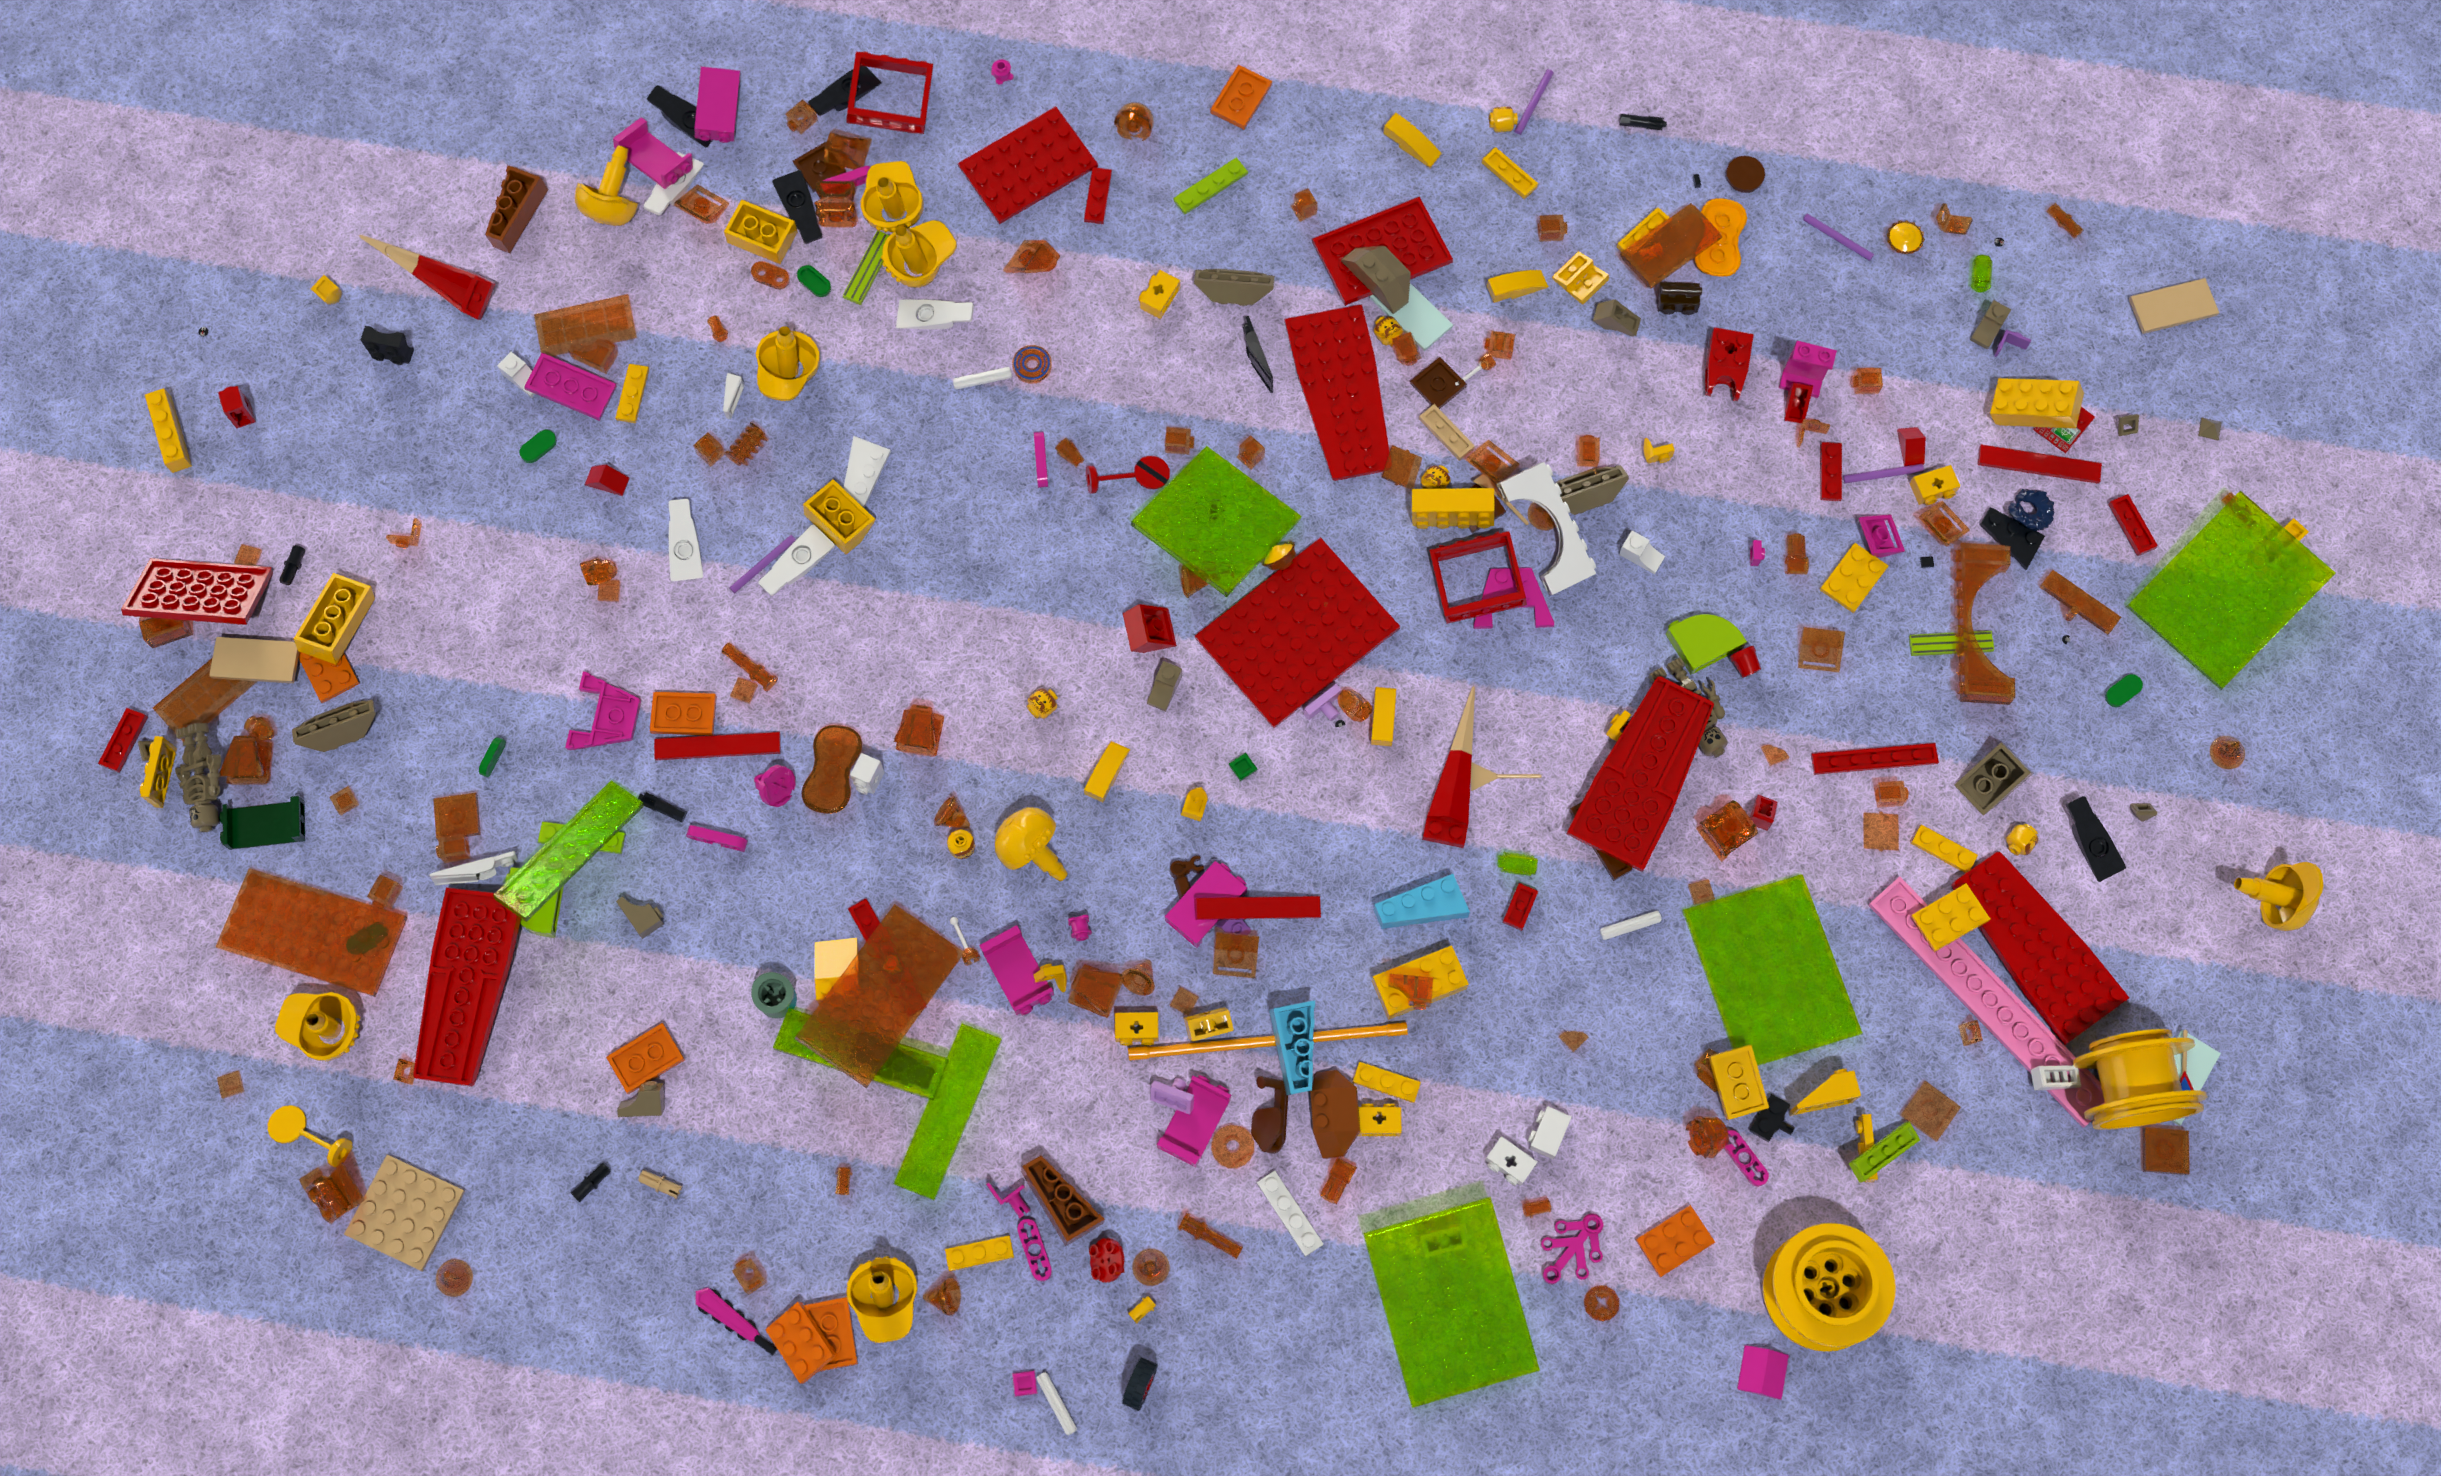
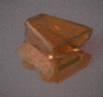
M817 181L815 189L820 200L814 203L816 215L819 218L818 224L822 227H855L858 222L853 202L855 183L852 181Z
M915 704L909 710H904L901 726L893 741L897 743L896 750L930 757L936 756L944 716L934 713L931 707Z
M250 735L234 736L219 772L221 776L227 777L226 783L231 785L268 784L271 775L270 760L273 755L272 743L259 741L255 736Z
M1734 800L1709 815L1696 828L1721 862L1732 851L1758 834L1757 826L1740 804Z
M1084 964L1082 969H1078L1072 983V991L1068 1003L1108 1018L1124 981L1121 978L1122 974L1102 971Z
M343 1162L328 1177L320 1176L305 1188L310 1200L317 1205L322 1217L330 1225L365 1201Z

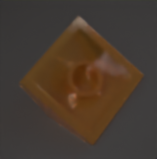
M698 184L674 202V206L705 224L716 223L730 204V202ZM697 191H699V192L705 194L706 196H708V197L714 199L715 201L721 203L722 205L719 206V205L713 203L712 201H710V200L706 199L705 197L699 195V194L697 193Z
M1487 440L1466 459V461L1495 484L1506 480L1519 466L1517 461L1490 440ZM1489 446L1492 450L1498 453L1506 461L1512 464V466H1508L1500 458H1498L1491 451H1489L1487 447Z
M1943 501L1918 517L1946 547L1953 545L1970 531ZM1939 508H1942L1962 529L1961 532Z
M1803 627L1799 643L1798 668L1840 672L1845 631ZM1803 661L1834 664L1835 667L1803 664Z
M1217 932L1213 974L1255 978L1259 936ZM1218 967L1252 970V973L1218 970Z

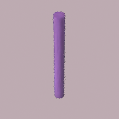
M1546 70L1514 131L1515 133L1522 134L1554 73L1552 70Z
M1808 213L1803 219L1805 222L1870 261L1874 256L1870 251Z
M1923 464L1844 475L1843 481L1845 484L1919 473L1924 471Z
M792 535L786 538L729 587L730 590L735 594L789 548L796 539Z

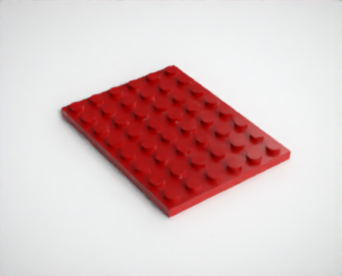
M1320 537L1196 634L1195 639L1268 723L1275 728L1400 629V625Z

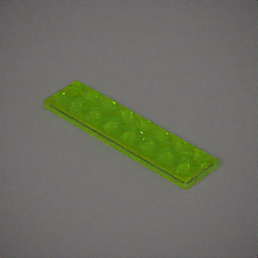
M611 780L493 894L494 899L527 922L644 807L643 802Z
M791 1008L786 1013L773 1045V1049L932 1101L935 1099L949 1062L948 1058Z
M963 1023L961 1024L894 1182L895 1186L935 1201L1002 1042L1001 1038Z

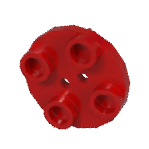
M1103 1238L1090 1246V1266L1093 1279L1111 1283L1117 1280L1121 1273H1125L1123 1268L1124 1253L1119 1242L1113 1238Z

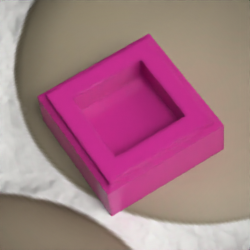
M1035 1371L1013 1374L1015 1397L1037 1394Z

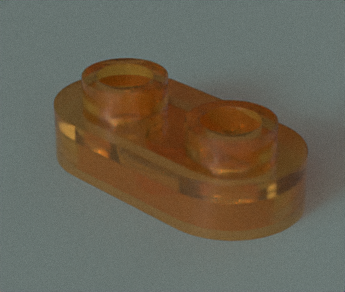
M763 261L756 262L751 267V274L756 282L778 290L784 289L789 285V275L782 268ZM764 271V272H765L764 275H762V276L758 275L759 272ZM778 278L783 279L782 282H776Z

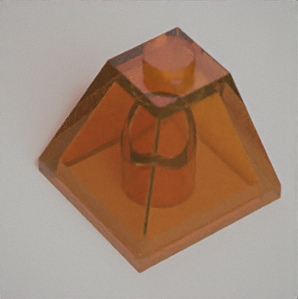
M834 128L829 133L825 145L824 162L853 170L863 167L872 139Z
M1024 240L1003 271L1006 273L1051 271L1056 267L1057 261L1061 256L1046 240Z

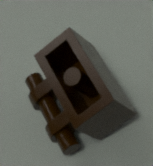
M1660 282L1657 289L1658 312H1663L1667 315L1675 312H1683L1684 315L1697 313L1700 307V295H1702L1700 283Z

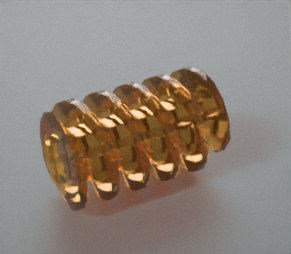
M751 422V427L747 426L745 428L746 433L742 432L740 434L741 439H735L736 445H730V451H725L727 458L738 466L741 464L748 466L745 459L753 460L750 453H759L755 447L763 448L761 440L769 441L766 434Z

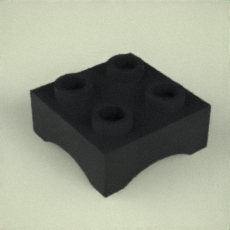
M370 326L364 327L360 340L373 359L377 361L387 359L397 365H402L403 363L410 364L414 349L407 345L404 333L386 334L378 332Z

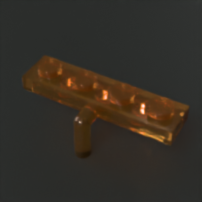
M2052 570L2040 585L2041 589L2070 608L2065 615L2066 621H2072L2078 614L2109 635L2122 618L2055 570Z

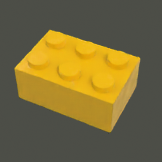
M742 199L724 230L727 243L778 264H781L798 233L795 221Z

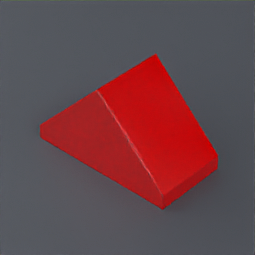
M1792 383L1787 395L1784 421L1805 423L1813 385Z
M1918 427L1897 429L1904 467L1918 464L1924 465L1926 437Z
M605 464L591 467L584 485L623 496L630 478Z
M1757 795L1747 824L1768 831L1773 824L1778 802Z

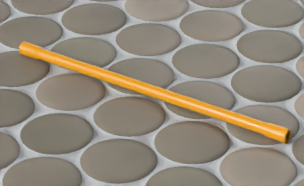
M1402 1022L1382 1026L1313 1032V1041L1315 1043L1380 1036L1408 1035L1407 1023ZM1273 1035L1153 1047L1128 1048L1129 1061L1142 1060L1152 1057L1276 1046Z

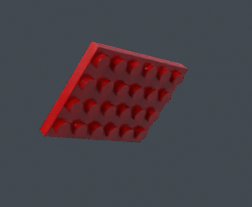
M1057 106L960 161L958 167L997 222L1001 224L1092 171L1093 167L1097 168L1098 163Z
M1420 196L1312 239V243L1345 306L1373 295L1341 261L1342 258L1356 248L1385 246L1411 272L1410 280L1453 263V258Z
M150 558L121 608L122 615L247 625L273 575L272 567Z

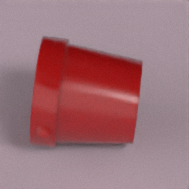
M1754 645L1740 650L1729 657L1742 678L1761 670Z

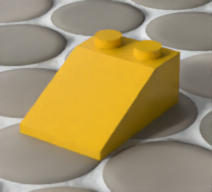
M857 938L815 942L816 1001L819 1005L862 1000Z
M1847 1069L1834 1071V1074L1830 1075L1829 1079L1789 1111V1116L1851 1104L1861 1097L1855 1071L1847 1072Z

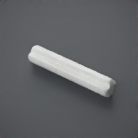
M1010 367L954 378L953 385L956 390L1009 379L1012 377Z
M1654 911L1601 928L1600 935L1603 940L1638 930L1659 923L1661 915L1659 911Z
M1046 1372L1036 1377L1062 1428L1066 1435L1073 1434L1077 1431V1428Z

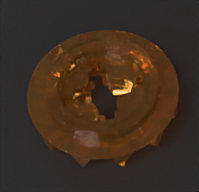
M1597 1285L1587 1292L1584 1299V1307L1591 1318L1597 1321H1608L1619 1310V1298L1615 1290L1608 1286ZM1596 1296L1600 1299L1609 1297L1606 1302L1608 1306L1606 1309L1604 1307L1595 1309L1599 1303Z

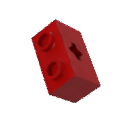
M230 386L218 392L223 412L236 429L256 422L251 403L238 386Z

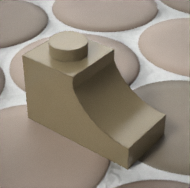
M1614 299L1597 304L1593 321L1606 330L1619 331L1633 337L1637 335L1641 318Z
M1993 300L1970 341L1988 350L2012 309Z
M1165 661L1162 662L1147 701L1148 705L1165 712L1167 711L1183 676L1182 668Z
M624 897L616 901L642 939L664 925L661 921V918L664 916L657 906L652 908L649 903L645 906L633 905Z
M648 1081L641 1084L637 1096L630 1100L621 1101L617 1108L618 1117L662 1116L665 1109L663 1083L657 1084L655 1081Z

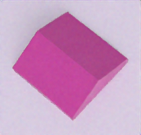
M1892 515L1859 518L1873 556L1882 558L1905 551ZM1885 520L1889 523L1898 548L1894 547Z
M1745 1345L1737 1390L1782 1400L1789 1355L1770 1349Z

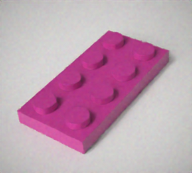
M541 353L524 387L527 391L600 421L617 386L611 381Z

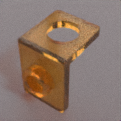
M1946 203L1942 204L1936 216L1940 230L1946 233L1966 235L1973 221L1971 217L1951 215Z
M1803 419L1799 429L1797 447L1800 448L1803 442L1805 430L1827 434L1830 424L1821 423V421L1816 419Z
M414 518L410 536L387 534L386 539L390 544H395L400 548H408V545L418 546L422 524L417 518Z

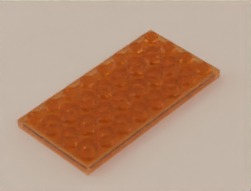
M249 868L215 947L376 997L408 917Z
M894 904L798 1032L795 1039L867 1088L962 958L964 951Z

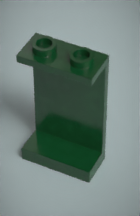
M300 796L290 797V802L241 808H231L227 804H222L220 821L223 824V832H220V841L229 850L305 841V801Z

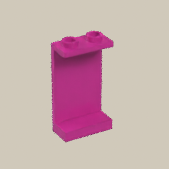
M701 66L695 119V138L703 141L718 140L722 143L734 141L740 71Z
M642 117L613 138L614 151L618 145L627 148V161L664 189L676 183L680 177L689 173L693 168L692 154L688 153L682 158L648 132L647 121Z
M1797 340L1783 369L1779 388L1789 391L1793 382L1813 385L1811 396L1818 398L1822 381L1828 369H1833L1837 350Z
M1214 861L1165 916V921L1196 948L1202 943L1203 937L1219 920H1195V898L1240 897L1242 894L1245 895L1247 893L1246 882L1239 876L1235 878L1230 873L1231 870L1224 863L1219 864Z
M1017 925L979 945L1016 1015L1020 1013L1022 1016L1033 1010V1006L1039 1003L1040 1005H1045L1052 1000L1051 997L1054 996V992L1048 982L1035 983L1033 974L1038 972L1040 968Z
M1201 1075L1191 1077V1083L1186 1091L1194 1095V1106L1191 1114L1176 1110L1163 1137H1160L1157 1143V1148L1194 1167L1197 1166L1231 1100V1094H1229L1227 1088L1221 1085L1215 1087L1209 1084V1079Z

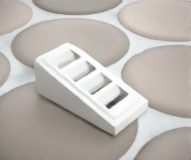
M727 373L723 406V412L727 419H732L745 386L740 376Z
M2073 1065L2038 1066L2031 1070L2034 1090L2081 1087L2079 1070ZM2067 1071H2069L2071 1082H2068Z

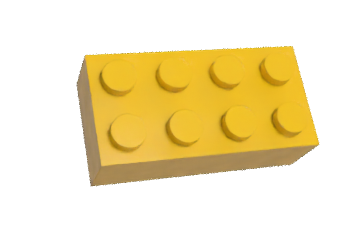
M1998 378L1990 415L1994 423L2001 426L2076 428L2084 391L2079 381Z
M1494 488L1412 489V525L1419 529H1426L1429 526L1446 529L1449 526H1457L1461 529L1469 528L1470 525H1478L1479 528L1494 526Z
M333 573L294 637L298 651L336 665L375 600L371 586Z
M1452 945L1372 977V984L1388 1020L1464 991L1469 985Z

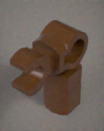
M1194 856L1188 862L1186 860H1177L1170 866L1169 872L1171 877L1176 879L1174 884L1179 899L1191 888L1188 877L1185 875L1190 874L1191 871L1199 873L1204 870V866L1196 867L1194 865V862L1201 859L1200 856Z

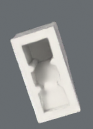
M510 352L497 366L504 377L532 398L535 394L525 390L524 387L532 370L524 361Z
M1631 531L1619 555L1655 575L1665 556L1650 544L1649 539Z

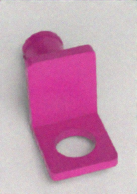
M989 1182L986 1184L999 1204L1009 1203L1018 1215V1218L1024 1216L1019 1207L1025 1213L1030 1211V1208H1028L1019 1195L1020 1191L1025 1188L1024 1185H1021L1001 1200Z

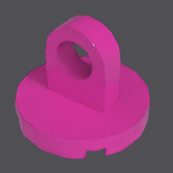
M781 765L772 766L765 773L754 778L755 787L759 790L762 801L773 807H780L786 804L792 797L790 794L796 786L793 771Z

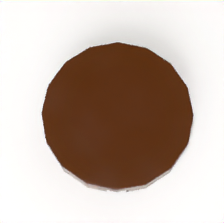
M1751 156L1734 158L1726 170L1727 182L1734 190L1742 193L1755 191L1762 186L1765 178V169L1762 163Z

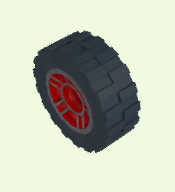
M1142 1357L1139 1359L1122 1399L1123 1405L1137 1411L1141 1409L1153 1383L1158 1364Z

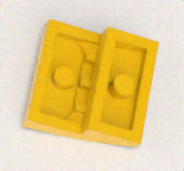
M1578 251L1552 276V279L1584 305L1609 280V274L1596 267L1591 258Z

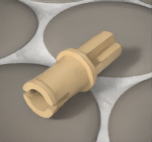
M643 1170L639 1175V1182L656 1189L657 1193L661 1191L675 1199L678 1198L679 1191L683 1188L682 1185L665 1179V1176L660 1177L646 1170Z

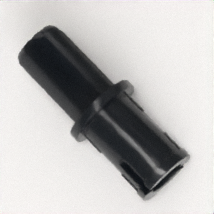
M298 545L292 546L288 559L284 561L285 567L279 579L281 584L291 585L296 571L300 569L299 564L306 551L304 548Z
M601 1163L588 1177L584 1176L585 1179L570 1193L576 1200L581 1202L593 1189H597L596 1186L610 1174L611 1170L606 1164Z

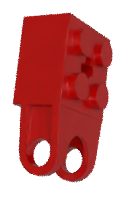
M1714 327L1710 337L1705 368L1706 396L1711 397L1713 388L1716 385L1725 384L1732 390L1733 401L1739 400L1749 369L1754 334Z

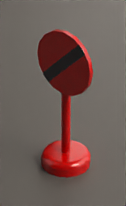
M1156 456L1141 458L1136 463L1134 473L1098 476L1095 466H1086V481L1090 494L1098 491L1099 481L1136 478V481L1141 486L1147 489L1162 488L1170 477V469L1167 463Z

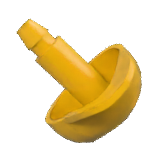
M619 145L616 147L612 154L611 162H607L599 189L577 183L574 196L575 204L584 216L593 219L595 222L611 226H623L634 217L637 211L638 203L618 197L627 169L624 167L628 156L627 148Z
M903 161L878 163L871 166L866 178V188L861 198V210L864 219L878 231L882 230L885 232H895L899 226L909 228L917 223L923 214L924 201L920 190L915 184L909 165ZM884 208L887 216L891 219L901 218L905 211H907V215L899 221L888 222L883 218L882 210Z
M928 221L913 228L899 226L886 239L883 245L881 259L884 262L882 265L887 267L886 272L891 273V277L896 278L897 282H901L903 285L911 288H921L927 286L935 279L940 266L957 249V243L948 228L940 221ZM904 261L912 273L922 274V276H910L904 268Z
M786 326L781 327L779 331L766 335L757 346V385L759 391L770 399L779 401L795 399L805 384L816 375L819 369L820 352L812 338L804 333L790 331ZM799 360L803 365V372L798 378L792 379L796 377L799 372Z
M1025 807L1008 816L997 829L995 853L1006 868L1016 870L1032 860L1043 872H1048L1051 877L1060 882L1068 875L1062 863L1058 862V856L1047 846L1055 832L1056 822L1044 810L1036 807Z
M2300 862L2294 865L2281 864L2270 870L2265 879L2237 878L2234 882L2235 889L2249 895L2252 899L2261 901L2260 910L2263 921L2267 926L2280 931H2293L2306 925L2317 909L2319 897L2324 887L2320 868L2310 862ZM2275 905L2281 906L2280 910Z
M333 992L318 995L294 993L289 995L282 1004L275 1024V1032L281 1039L298 1047L308 1057L317 1061L328 1062L348 1053L350 1047L355 1045V1038L358 1037L357 1032L360 1027L358 1021L361 1018L352 1001L341 994ZM336 1018H340L345 1025L343 1037L334 1044L324 1043L319 1036L330 1040L340 1034L341 1024L336 1020Z
M876 1257L873 1261L868 1260L865 1264H859L847 1282V1299L849 1305L857 1314L865 1336L875 1343H887L900 1340L909 1334L913 1322V1303L918 1292L917 1280L913 1271L905 1263L899 1261L897 1257ZM892 1283L896 1285L899 1291V1298L894 1306L892 1304L895 1301V1293Z

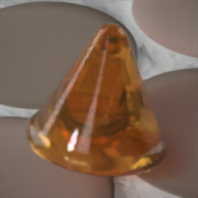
M1534 502L1529 506L1527 512L1528 519L1535 528L1551 530L1556 527L1551 516L1541 506Z
M1186 563L1181 566V582L1186 598H1190L1191 595L1215 580L1213 574L1191 567Z
M2222 736L2212 742L2210 757L2220 768L2234 769L2243 763L2245 749L2241 742L2234 737Z
M950 796L942 804L934 818L935 826L964 829L970 827V822L959 805L956 796Z
M1145 960L1122 972L1121 981L1130 992L1141 996L1153 993L1155 984L1152 962L1150 960Z
M1156 1249L1141 1251L1135 1257L1132 1264L1135 1278L1147 1286L1162 1283L1170 1270L1167 1257Z
M452 1259L443 1263L436 1273L438 1289L449 1297H457L464 1294L470 1288L473 1281V1273L470 1266L459 1259Z
M948 1278L943 1283L924 1293L923 1299L941 1310L945 1315L952 1316L959 1309L961 1289L955 1279Z

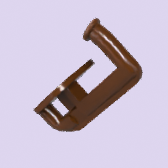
M1259 1076L1256 1084L1260 1089L1265 1087L1275 1089L1274 1107L1258 1109L1254 1112L1251 1135L1263 1152L1275 1154L1281 1150L1286 1140L1288 1095L1286 1096L1284 1081Z

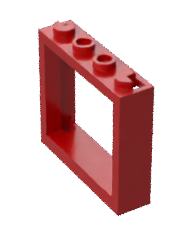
M856 52L846 123L924 134L933 64L926 61H912L907 58H893L888 55H875L869 52ZM860 66L926 76L920 118L855 108Z
M1498 531L1490 536H1477L1473 540H1460L1452 545H1439V548L1429 550L1446 624L1527 605L1510 531L1503 533ZM1506 546L1517 592L1449 608L1438 561Z

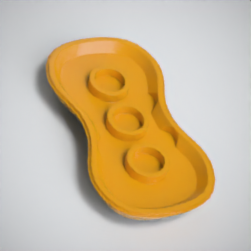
M1724 198L1711 199L1703 206L1701 211L1704 236L1695 252V262L1697 267L1706 274L1718 277L1731 276L1736 273L1741 264L1738 239L1746 225L1747 214L1744 207L1736 201Z

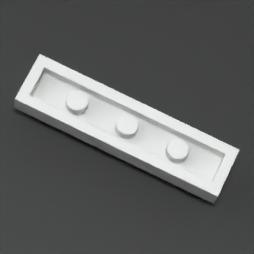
M1273 1171L1257 1182V1185L1305 1257L1324 1245L1276 1171Z

